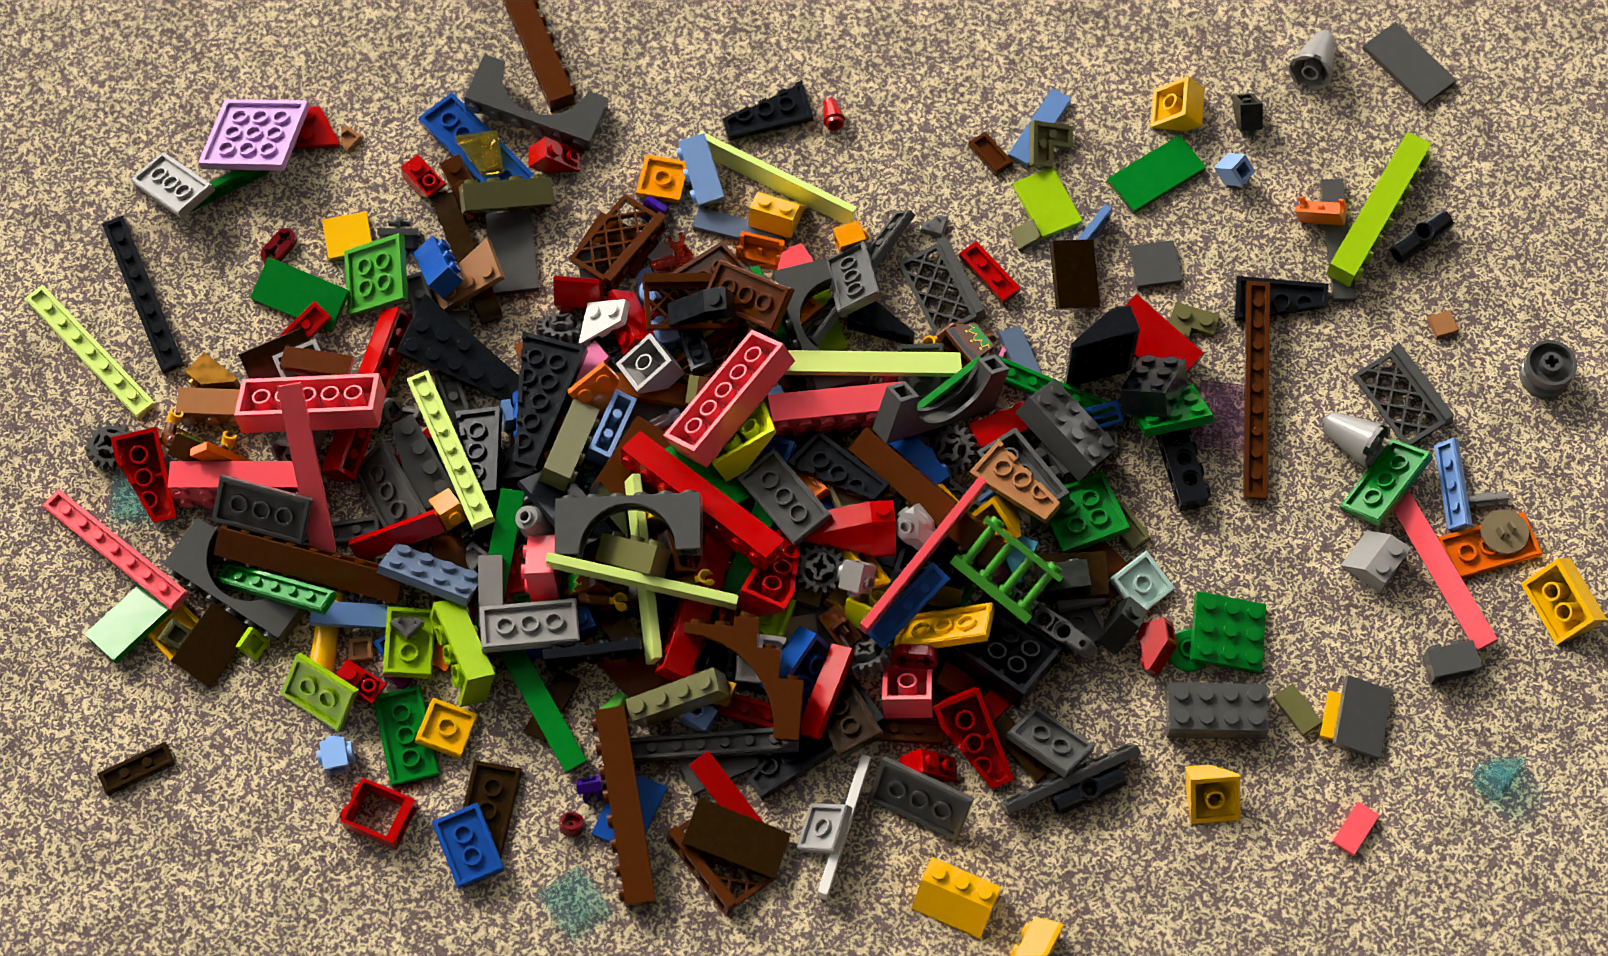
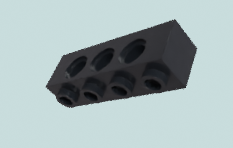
M1191 428L1156 435L1179 512L1204 507L1211 497L1209 485L1205 484L1203 480V465L1197 461L1198 450L1196 443L1192 442L1190 438ZM1177 439L1180 440L1182 443L1175 444L1172 442V440ZM1185 460L1188 464L1182 465L1178 461ZM1185 481H1191V482H1193L1195 485H1194V486H1188V485H1186L1184 482H1185Z

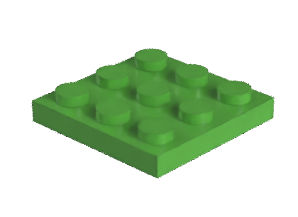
M398 233L344 251L346 289L351 291L347 299L348 315L354 317L408 300L404 235Z

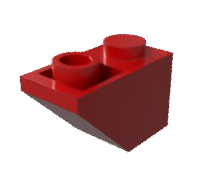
M547 137L528 148L529 167L542 173L580 171V151Z
M418 154L400 167L403 179L419 196L430 198L446 186V183Z
M1165 617L1142 623L1138 629L1139 633H1137V642L1142 649L1143 655L1140 657L1141 665L1144 670L1152 675L1160 674L1177 647L1174 625Z
M349 659L344 662L335 674L359 689L355 699L370 704L376 701L387 686V683Z
M923 748L900 756L901 764L937 781H957L955 757Z

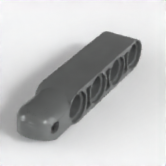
M1016 587L1011 590L1013 592L1012 597L1017 601L1023 600L1027 595ZM1035 600L1032 603L1030 611L1033 615L1028 621L1029 623L1085 658L1094 656L1098 649L1088 636ZM1051 616L1050 623L1042 626L1043 619ZM1065 629H1071V633L1068 637H1061V634Z

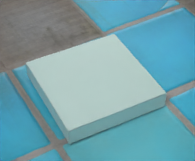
M1147 550L1108 579L1123 599L1130 596L1147 611L1176 589Z

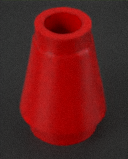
M829 97L823 101V124L828 130L837 131L844 126L845 117L836 99Z

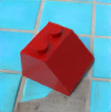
M554 275V306L560 308V312L573 313L574 309L583 310L582 314H585L587 303L603 301L605 285L600 279Z

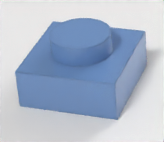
M510 399L501 400L503 431L512 430L514 421H516L513 420L514 407H512Z

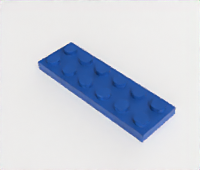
M453 92L418 117L419 123L452 156L460 154L469 174L474 179H478V182H487L488 178L499 177L500 181L509 180V177L522 176L523 179H529L534 175L474 113L465 108V104Z

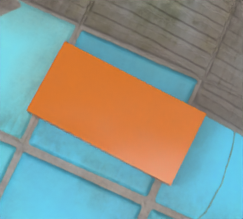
M1525 512L1518 515L1525 520L1528 526V541L1520 551L1514 554L1504 555L1489 549L1481 538V525L1437 537L1462 579L1543 555Z

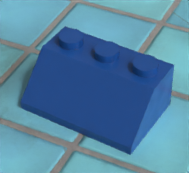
M799 625L782 650L780 679H784L785 675L799 676V680L804 681L803 715L808 704L807 699L811 697L831 645L818 634ZM760 682L759 686L764 689L762 682Z

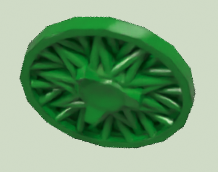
M1182 629L1175 632L1177 647L1169 658L1170 662L1177 669L1184 672H1195L1206 666L1205 664L1190 662L1192 629Z

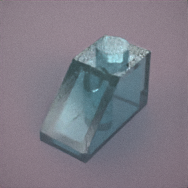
M1524 756L1488 758L1484 764L1478 762L1470 772L1473 778L1469 783L1494 801L1521 769L1527 758Z

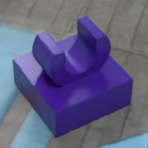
M652 196L645 198L643 203L645 207L655 213L661 212L666 215L669 209L668 205L665 206L659 199H655ZM647 215L640 216L647 222H649L652 219Z
M600 775L580 778L576 784L578 795L583 794L585 804L589 803L588 794L595 793L597 800L601 801V790L603 789L604 782L601 781Z

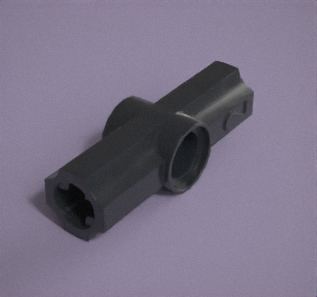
M1440 210L1427 221L1417 224L1412 232L1390 247L1392 257L1397 262L1403 264L1419 251L1426 250L1430 243L1454 226L1452 216L1447 211Z
M1116 766L1094 777L1085 778L1080 783L1051 795L1050 798L1055 811L1061 816L1083 805L1091 804L1097 799L1127 786L1122 770ZM1090 786L1094 790V795H1086L1083 792V787Z

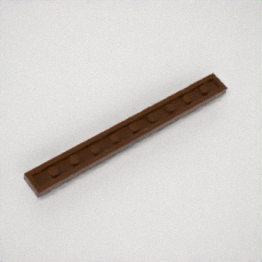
M1246 282L1243 500L1267 501L1270 282Z

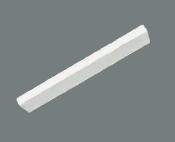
M864 754L860 756L845 804L853 809L839 853L829 854L818 889V897L826 901L828 900L870 767L871 757Z

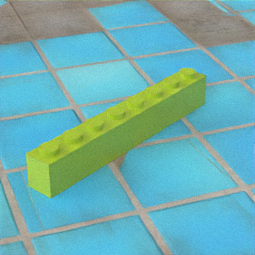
M1407 131L1332 259L1326 272L1327 276L1348 287H1351L1354 280H1360L1365 270L1362 268L1363 264H1369L1375 253L1371 250L1374 246L1379 247L1384 237L1381 234L1382 231H1388L1394 220L1391 218L1392 214H1398L1403 205V202L1400 200L1402 197L1407 198L1413 187L1410 185L1411 181H1417L1422 172V169L1419 167L1421 164H1427L1432 154L1428 152L1432 143Z

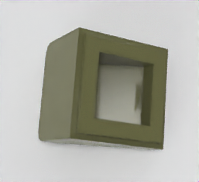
M1034 219L1028 220L1011 230L1018 250L1040 245L1041 237Z
M173 618L167 622L157 640L178 651L192 630Z

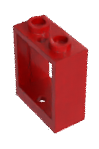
M362 777L359 784L356 783L351 791L352 798L348 806L345 805L340 812V822L343 828L397 850L419 807L416 799ZM368 792L401 805L386 836L354 823Z

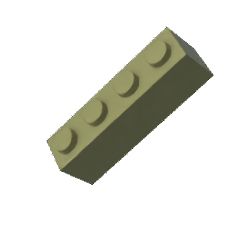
M535 174L529 179H523L522 176L509 177V180L500 181L499 177L488 178L487 182L469 179L465 180L459 187L462 214L548 208L555 204L552 178L545 177L544 174Z
M575 398L573 399L538 481L564 492L568 483L573 485L578 471L574 470L575 466L581 467L586 455L582 453L583 448L588 450L593 436L589 435L590 431L596 432L600 419L596 418L600 410L599 408L583 403Z
M713 667L628 698L626 703L630 722L641 728H646L729 698L730 693L725 674Z

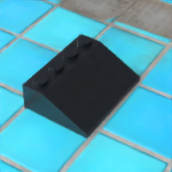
M1131 305L1112 308L1071 343L1065 384L1077 386L1131 371L1140 331Z
M576 466L574 469L578 471L573 485L568 483L565 492L538 481L542 471L519 480L517 483L519 488L554 528L555 499H560L565 495H574L577 498L586 497L590 493L589 490L592 484L582 478L580 470ZM605 521L601 522L594 529L584 551H589L593 547L598 549L602 532L612 535L613 530Z
M984 593L974 605L993 603L995 607L988 641L941 647L939 655L1019 709L1034 691L1064 646L1031 623H1024L997 600Z

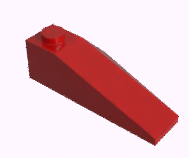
M157 426L110 437L115 460L124 472L153 523L178 518L175 500L168 489L170 467L167 449L162 445L160 439L163 431Z
M893 500L869 501L830 509L828 511L832 518L804 540L805 542L822 546L832 545L840 547L843 551L850 552V550L864 553V556L868 557L896 556Z
M779 528L776 533L785 539L784 552L766 570L755 566L740 589L737 608L755 614L757 617L784 612L795 592L801 543L795 547Z
M972 687L952 695L933 706L942 730L991 789L1015 780L979 688Z

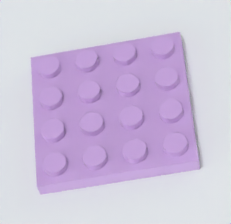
M225 99L198 162L200 168L284 171L310 108L308 101Z

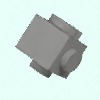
M844 559V563L839 567L837 574L838 588L847 590V595L861 597V594H871L872 588L875 585L877 565L859 560Z

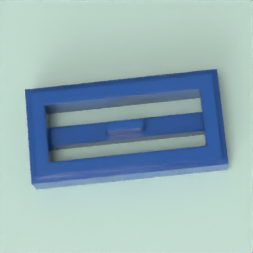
M1119 399L1084 408L1087 413H1091L1112 406L1116 407L1115 410L1091 416L1094 420H1099L1118 414L1119 418L1098 424L1101 428L1125 422Z

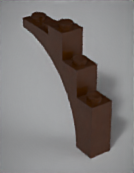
M741 613L740 617L734 616V626H730V622L715 621V625L705 624L706 621L701 619H691V623L685 622L684 633L686 636L704 638L720 644L737 654L753 669L762 682L770 701L773 715L774 739L777 741L800 742L805 683L803 680H799V676L785 675L784 679H780L783 652L781 649H777V645L763 644L762 648H758L760 619L755 618V614Z

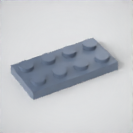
M396 543L380 562L377 569L378 574L465 607L478 591V573L474 570L459 567L450 561H443L429 553H422L404 544Z

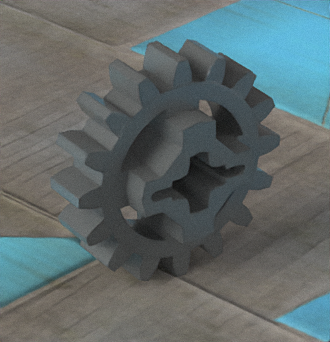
M552 312L551 315H543V319H538L536 333L540 336L568 343L579 342L584 318L580 319V315L573 316L572 313L563 314V312H559V314Z
M107 421L105 427L98 424V431H90L92 438L86 437L85 440L88 445L84 446V449L88 453V459L92 461L96 468L101 466L102 470L106 471L108 466H110L112 471H115L118 464L115 460L113 447H109L112 444L110 437L131 433L132 431L129 430L126 424L121 427L119 421H116L114 426L111 425L110 421Z
M955 424L954 427L946 425V430L939 428L940 435H933L932 438L935 440V443L929 444V447L933 448L936 454V459L940 464L944 463L948 467L951 475L953 473L961 475V469L968 472L969 468L967 465H975L972 458L977 456V452L974 451V448L979 446L978 443L973 442L976 436L969 434L970 429L962 428L958 424ZM952 435H960L961 438L957 437L955 439L952 437ZM947 461H948V462H951V461H952V462H955V464H954V465H948L946 462H947Z
M814 544V550L806 547V555L799 554L801 562H798L796 578H800L798 580L799 586L806 585L805 592L807 593L813 589L815 596L818 595L819 591H823V594L827 596L828 589L836 592L835 585H839L837 578L838 570L844 563V561H841L843 559L842 553L835 555V547H832L830 550H827V546L818 548L817 544ZM828 558L832 559L836 566H834V564H830L828 562ZM823 563L824 569H822L818 577L817 570L820 569ZM805 573L812 576L813 582L806 577Z
M872 638L867 642L861 640L853 646L856 652L847 674L848 676L853 675L854 678L860 675L866 678L868 674L875 676L877 673L883 672V667L891 666L892 645L888 644L882 649Z

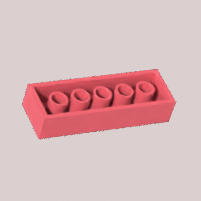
M751 330L663 436L675 452L707 468L795 362L794 358L783 343Z
M379 373L242 379L234 414L242 433L286 432L277 386L302 382L312 430L379 428L386 390Z
M900 382L768 394L764 401L767 404L776 429L774 435L776 437L783 438L785 435L792 434L794 437H801L818 430L826 434L830 430L848 432L852 428L864 430L868 427L872 429L886 387Z
M170 461L168 489L177 506L179 505L182 508L190 509L194 505H203L205 508L213 509L219 479L222 474L299 494L292 461Z

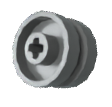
M1543 340L1537 342L1530 347L1519 368V378L1522 386L1530 394L1538 398L1550 399L1558 397L1566 391L1577 371V360L1574 352L1567 345L1559 341Z

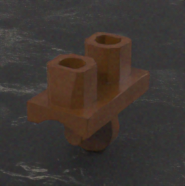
M837 604L826 613L817 617V620L837 645L851 648L863 640L861 634Z

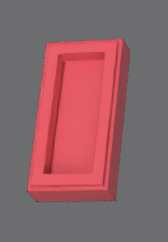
M1357 802L1332 841V844L1349 855L1354 856L1378 819L1379 814L1362 803Z

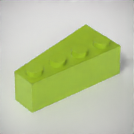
M450 600L434 602L430 619L439 645L444 644L443 658L446 666L451 665L453 677L451 682L453 688H458L460 692V698L457 699L459 706L465 707L486 701L493 679L496 676L494 664L489 662L487 653H482L478 629L471 622L468 606L465 607Z

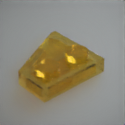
M498 130L455 136L456 144L463 149L467 158L475 164L476 169L482 176L504 172Z

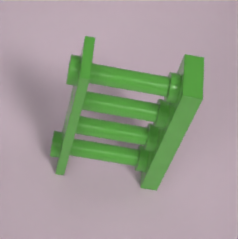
M994 515L992 518L986 516L983 522L988 527L966 554L963 553L960 556L957 553L950 561V564L1024 623H1027L1033 615L1030 611L1032 603L1053 577L1059 582L1063 579L1062 569L1052 561L1049 564L1006 531L1003 528L1005 524ZM995 532H997L1007 542L985 570L982 568L979 571L973 566V560ZM1016 547L1026 557L1005 584L998 586L992 581L994 578L992 575ZM1035 562L1046 572L1025 598L1017 601L1011 596L1013 593L1011 590Z

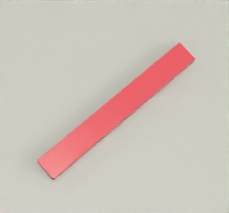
M302 382L277 386L299 495L314 498L307 529L309 543L312 546L337 552Z
M981 476L977 478L860 623V630L863 633L868 634L985 490L986 480Z
M60 489L42 505L52 516L172 612L190 596L188 591Z
M1408 490L1393 512L1469 641H1474L1478 652L1497 642L1498 639Z

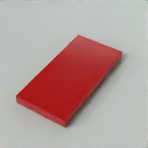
M1135 294L1125 305H1131L1140 328L1135 349V355L1138 358L1152 355L1158 358L1176 357L1178 359H1186L1188 373L1205 355L1204 352L1138 294Z

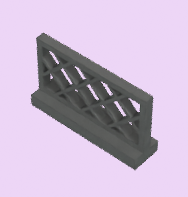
M946 235L937 239V244L898 262L935 336V333L939 331L935 326L938 317L949 320L948 324L953 321L969 324L975 320L979 322L987 318L984 307ZM936 251L938 252L940 258L937 264L926 262L928 255ZM911 263L920 264L917 274L907 272L905 266ZM924 266L935 269L932 279L921 276ZM939 270L949 273L947 283L936 280ZM919 280L930 283L926 293L916 289ZM934 284L945 287L941 297L930 294ZM948 289L959 292L957 301L945 298ZM928 298L939 301L936 311L926 309L925 305ZM943 303L954 305L951 316L940 313ZM958 307L968 309L970 313L969 316L963 319L955 317Z
M1400 343L1393 346L1390 352L1352 376L1398 439L1403 443L1412 446L1441 427H1446L1453 423L1454 414ZM1389 359L1395 365L1394 373L1380 371L1381 365ZM1367 373L1377 375L1375 385L1365 384L1360 377ZM1379 375L1393 378L1391 388L1377 386ZM1396 378L1408 382V391L1394 389ZM1376 390L1390 393L1388 403L1377 401L1375 398ZM1393 393L1407 396L1405 406L1391 404ZM1409 396L1420 398L1423 402L1422 408L1407 407ZM1389 410L1404 411L1402 421L1392 420L1389 417ZM1406 411L1419 413V423L1404 422ZM1423 414L1433 416L1437 423L1431 427L1421 425ZM1403 427L1417 429L1416 436L1407 441L1402 434Z

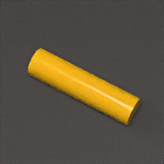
M335 591L338 596L335 601L344 602L345 596ZM315 626L310 659L333 673L340 627Z

